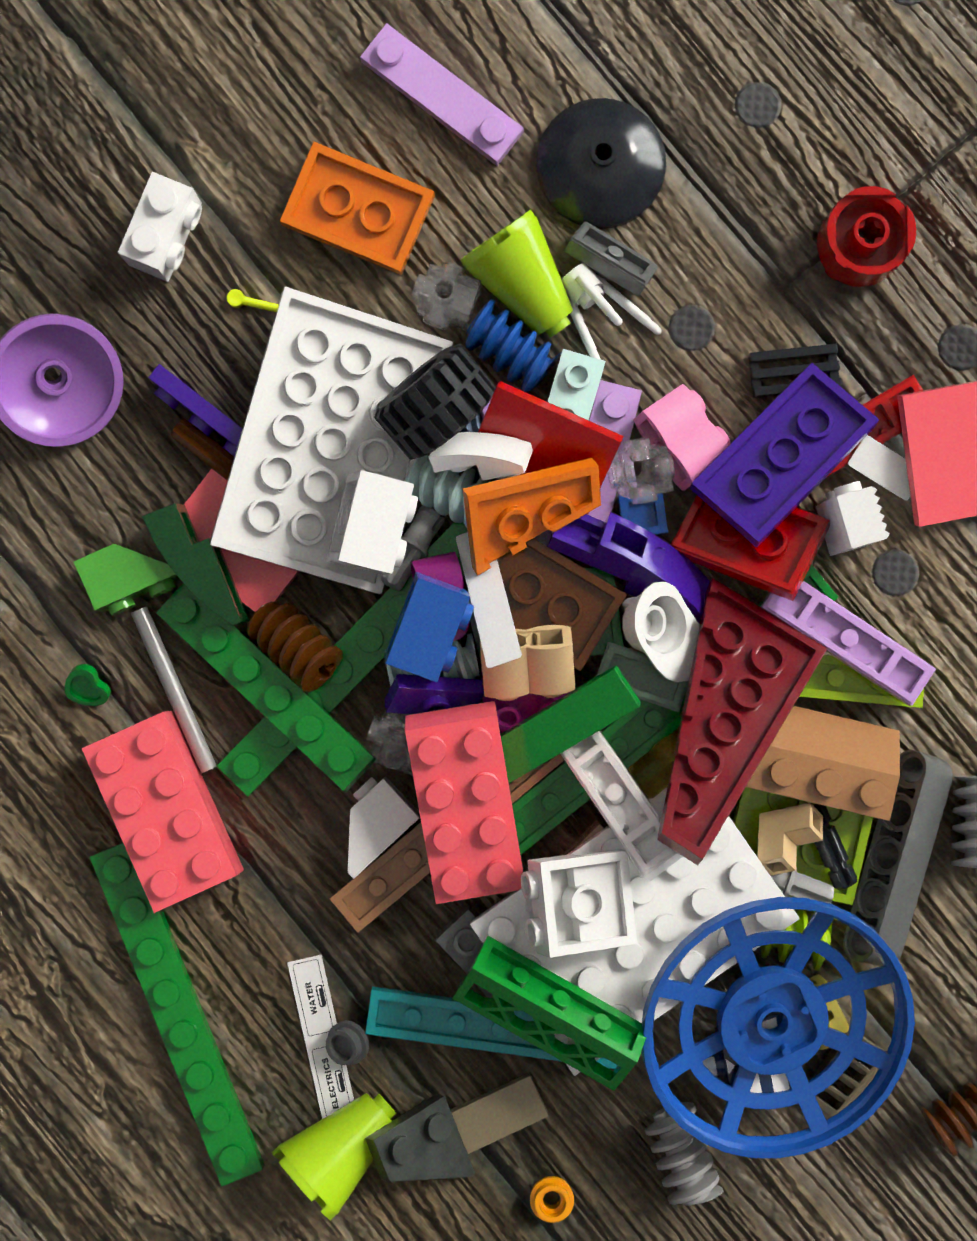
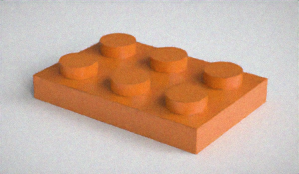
M313 141L281 216L280 223L288 229L402 275L435 197V192Z

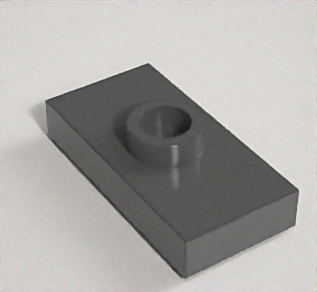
M584 222L564 250L591 267L601 278L614 281L638 297L659 267L654 262L588 222Z

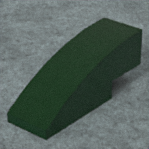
M174 503L142 516L155 545L170 568L197 598L232 625H239L249 621L221 548L210 545V538L199 542L185 505Z

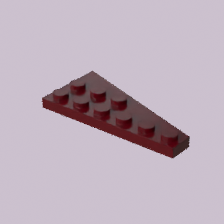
M714 578L711 579L707 587L657 837L658 841L697 866L705 857L828 649Z

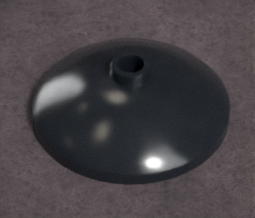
M588 99L564 109L546 128L537 151V177L547 201L564 218L578 225L588 222L598 229L614 228L638 218L656 199L666 172L665 147L655 125L637 108L615 99ZM604 148L611 153V157L607 160H600L596 157L595 152L598 149Z

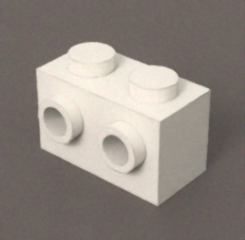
M155 172L151 173L118 251V254L129 266L169 282L173 270L176 271L182 262L185 252L184 244L189 232L195 229L201 216L202 202L194 189Z

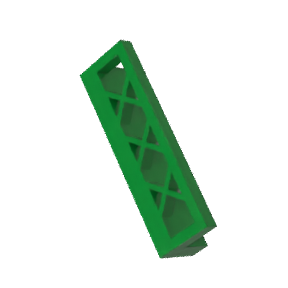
M487 936L481 945L470 970L452 998L613 1091L638 1063L646 1037L643 1036L642 1023L490 936ZM475 983L490 992L493 998H485L470 988ZM514 1011H523L532 1016L534 1021H525L516 1016ZM554 1034H564L571 1038L575 1044H565L556 1039ZM595 1058H606L618 1066L612 1071L596 1062Z

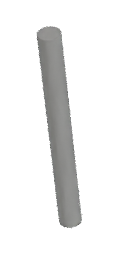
M144 607L132 612V618L200 773L202 774L216 768L215 760L148 608Z

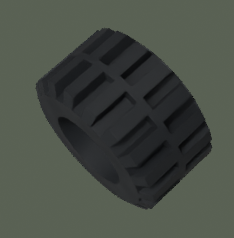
M461 344L450 346L433 356L401 382L381 402L374 418L409 460L420 458L442 446L468 425L489 403L496 386Z

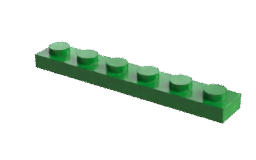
M184 583L156 612L343 791L347 792L377 760L307 692H303L302 688L298 687L291 680V677L283 673L280 667L273 663L239 628L230 624L208 608Z

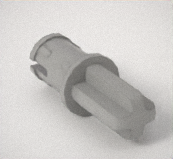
M425 506L419 508L409 529L404 536H401V540L407 542L401 566H394L392 574H382L381 581L386 586L400 591L412 573L410 562L428 557L427 549L445 522L444 518L440 517V514L435 510Z
M796 871L771 876L785 897L809 898L830 904L834 898V887L832 885Z

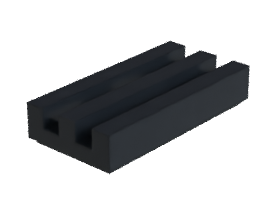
M837 344L750 353L748 359L753 398L779 396L791 384L761 386V379L800 375L810 365L759 369V363L826 356L827 362L813 364L823 372H828V376L842 387V381L839 378L838 372L840 370V363L837 361Z

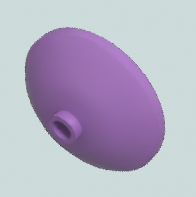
M44 314L28 318L16 324L1 337L0 420L12 432L35 444L56 447L73 445L87 440L108 424L121 400L123 372L116 351L98 329L76 317L63 314ZM52 367L59 369L60 376L58 379L49 381L44 378L47 369Z

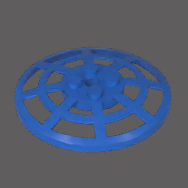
M775 897L755 900L725 910L702 923L684 938L664 961L651 984L643 1009L642 1028L643 1036L646 1037L642 1048L643 1062L651 1086L665 1111L683 1130L702 1143L725 1153L748 1158L777 1159L802 1155L828 1146L850 1134L869 1119L889 1097L903 1073L912 1047L915 1026L913 996L907 975L895 953L872 927L856 915L833 904L809 898ZM778 909H801L815 912L802 933L773 930L747 936L741 922L743 917ZM836 919L861 935L878 954L883 966L856 973L851 964L839 951L820 939L832 921ZM721 927L724 928L730 944L709 958L694 975L691 983L668 979L672 971L692 948L709 934ZM769 944L794 945L784 966L759 967L752 948ZM814 951L828 960L838 970L842 978L816 987L802 971ZM735 956L742 976L733 982L726 992L704 987L712 974L726 961ZM891 984L894 995L895 1019L892 1039L886 1052L862 1041L867 1018L866 998L863 990ZM849 995L851 1018L849 1030L845 1034L828 1027L829 1016L826 1003ZM662 997L682 1001L678 1023L682 1052L659 1067L655 1055L653 1026L658 999ZM695 1005L718 1010V1031L694 1044L692 1020ZM771 1012L783 1013V1020L777 1027L772 1029L762 1027V1021L766 1015ZM821 1045L839 1051L823 1071L808 1081L802 1065L817 1053ZM726 1048L731 1058L739 1064L732 1086L714 1076L702 1061ZM854 1058L879 1069L873 1080L853 1102L838 1114L827 1120L825 1119L815 1096L838 1080ZM691 1069L694 1076L706 1089L720 1099L727 1101L719 1128L703 1121L689 1111L672 1093L668 1083ZM756 1073L764 1075L785 1073L791 1086L789 1090L774 1093L750 1092ZM799 1104L809 1128L795 1133L777 1136H747L737 1133L744 1107L751 1109H777Z

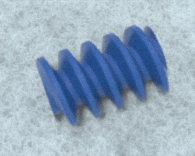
M492 298L479 311L468 327L465 347L472 351L482 345L479 359L482 361H487L496 355L493 370L500 372L510 366L507 380L510 383H514L521 377H524L521 390L528 393L535 389L547 376L561 353L550 359L548 354L552 343L549 341L536 348L534 343L538 333L535 330L522 337L520 333L524 322L521 319L510 327L506 325L510 313L508 309H505L496 316L493 315L492 312L496 300Z

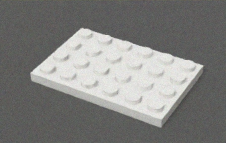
M284 287L221 501L210 545L376 594H382L384 583L381 581L382 574L326 561L347 475L363 470L406 482L416 459L409 460L376 421L374 416L381 402L401 382L433 356L452 346L453 342Z
M668 784L648 798L660 817H662ZM728 816L698 866L682 857L648 882L628 855L637 944L552 958L537 954L536 947L530 946L526 936V921L529 918H533L532 901L525 899L522 888L512 892L473 919L470 925L482 943L487 936H490L642 1023L643 1009L651 984L664 961L684 938L702 923L725 910L755 900L785 896ZM608 825L568 854L583 855L625 849ZM778 909L743 917L741 922L746 935L749 936L766 931H783L800 918L794 909ZM721 927L709 934L692 948L672 971L668 979L691 983L694 975L704 963L720 949L730 944L724 928ZM760 946L754 947V948H752V950L754 951V950H756L757 948H759ZM735 956L720 966L707 980L705 985L736 964ZM659 997L654 1020L681 1001ZM554 1034L556 1039L565 1044H575L571 1038L564 1034ZM566 1064L574 1076L580 1073V1071Z

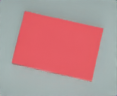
M977 381L897 395L914 525L921 527L977 516Z
M213 469L209 471L184 504L199 542L208 538L211 539L227 480ZM221 549L242 603L254 612L266 603L277 602L300 572Z

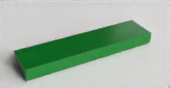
M617 665L500 734L508 783L513 782L640 707V700Z

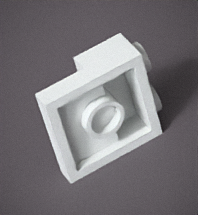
M618 849L583 855L567 854L527 860L528 871L523 872L521 875V888L525 899L532 901L533 918H529L526 921V936L530 946L536 947L537 954L552 958L637 944L628 853L626 850Z

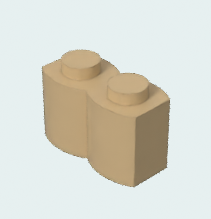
M544 625L527 630L515 629L522 656L493 668H487L480 641L485 697L496 698L501 701H511L531 693L547 698H555L575 690L571 627Z

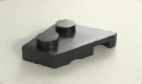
M433 1095L365 1138L381 1180L396 1182L471 1177L475 1174L446 1097L443 1095Z

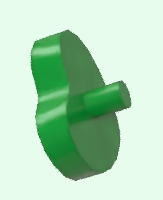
M88 664L75 666L65 682L66 696L78 704L86 706L102 705L107 702L111 694V688L108 684L100 680L97 670Z

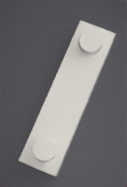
M601 731L594 733L560 753L648 882L683 857L657 840L661 817Z

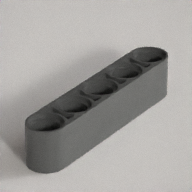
M907 750L900 754V779L890 821L878 818L851 910L852 914L856 915L879 934L895 953L898 960L903 953L953 777L952 769L948 762L917 750ZM847 926L843 940L847 956L853 961L883 966L878 954L867 941Z

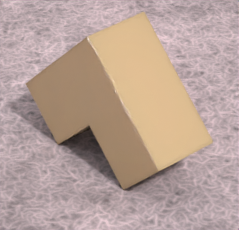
M811 803L759 814L758 859L770 876L796 871L797 846L823 841V815Z

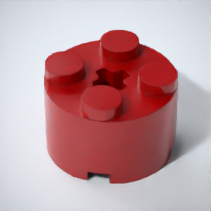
M865 186L854 189L840 199L823 221L817 237L818 255L828 277L855 287L872 286L888 278L907 258L916 240V222L908 205L905 207L895 197L896 194L889 189L878 186ZM861 231L864 232L866 239L873 240L871 244L865 242V239L859 236Z

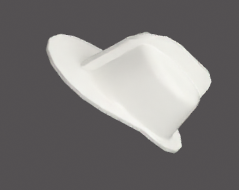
M654 582L645 588L642 594L623 601L622 606L625 612L622 618V630L625 639L633 648L644 652L655 669L664 678L673 682L689 681L700 625L675 586L667 582Z

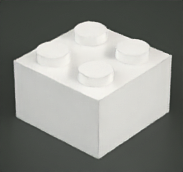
M363 470L348 474L326 561L376 574H392L394 566L400 567L405 556L407 542L401 540L405 522H412L417 507L418 497L412 495L414 484Z

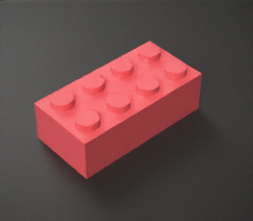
M495 701L406 715L405 735L436 904L520 890L523 867Z
M174 711L161 712L81 748L154 913L229 880L244 871Z

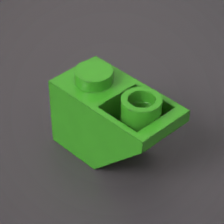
M117 544L109 545L74 561L94 610L101 612L109 610L111 616L136 606L133 599L146 593H150L151 598L175 589L174 581L180 579L167 563Z

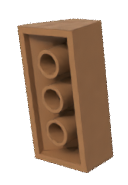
M793 706L746 787L890 821L900 779V731Z

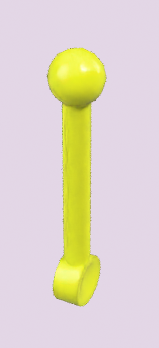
M233 289L227 294V302L233 308H240L246 305L277 312L279 305L245 297L238 289Z

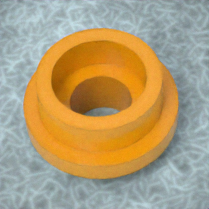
M556 1176L544 1177L537 1181L530 1193V1206L533 1213L542 1221L549 1223L564 1220L571 1213L574 1206V1194L570 1185L562 1178ZM551 1191L558 1193L560 1196L559 1201L553 1205L547 1204L543 1199L545 1194Z

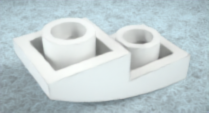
M461 432L431 452L429 460L434 473L446 470L462 472L477 465L482 481L494 478L500 480L525 473L533 449L530 442L510 436L482 432Z

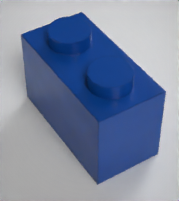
M416 572L384 654L385 664L434 682H438L441 671L449 673L458 649L452 646L458 629L466 630L474 609V605L468 603L470 596L467 590Z

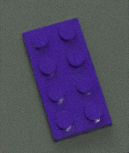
M811 363L691 483L690 489L757 548L876 427L879 419L815 364Z

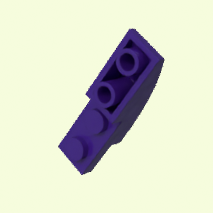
M610 512L605 522L585 514L559 530L552 532L548 548L626 580L623 592L637 597L654 582H667L675 586L685 604L700 624L707 587L710 581L688 558L655 534Z

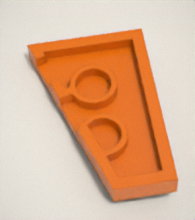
M593 458L463 488L471 564L476 575L478 576L490 569L489 563L506 553L511 552L512 555H515L527 548V541L547 530L555 532L601 506L599 467Z

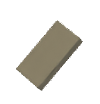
M530 1072L450 1109L468 1154L549 1116Z

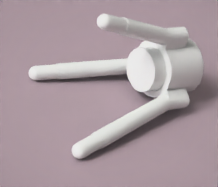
M584 263L579 264L562 278L564 288L573 308V311L570 313L590 357L600 359L578 305H581L585 310L596 303L616 326L622 324L620 316L603 297L604 292L654 334H661L662 329L650 317L610 285L606 279L593 272L588 265Z

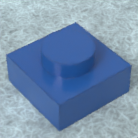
M662 489L618 495L617 500L621 517L655 535L668 533Z

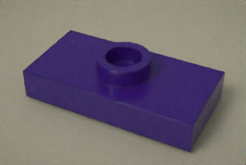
M397 674L384 699L386 713L418 714L478 704L484 695L483 681L479 679L439 677L438 682H434L418 675Z

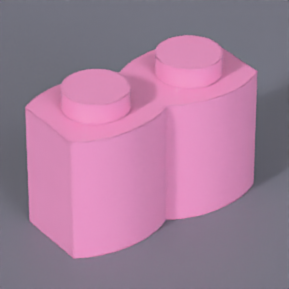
M684 384L643 410L633 419L645 442L659 456L666 472L682 491L689 488L691 483L731 444L726 432L719 426H714L708 420L705 413L706 406L701 396L697 392L689 390Z

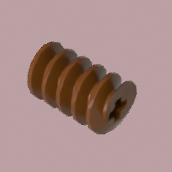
M277 602L266 603L253 614L248 623L247 637L254 644H257L264 654L269 655V659L277 666H280V670L291 677V680L298 687H301L303 692H311L323 686L333 675L343 658V651L337 646H332L331 640L326 635H320V629L314 624H309V619L304 614H298V609L292 603H286L281 606Z
M970 1082L963 1085L965 1099L952 1090L947 1094L949 1107L938 1098L932 1101L933 1115L922 1106L920 1107L936 1140L953 1157L958 1155L955 1142L957 1140L963 1142L969 1149L974 1147L971 1133L977 1132V1087Z

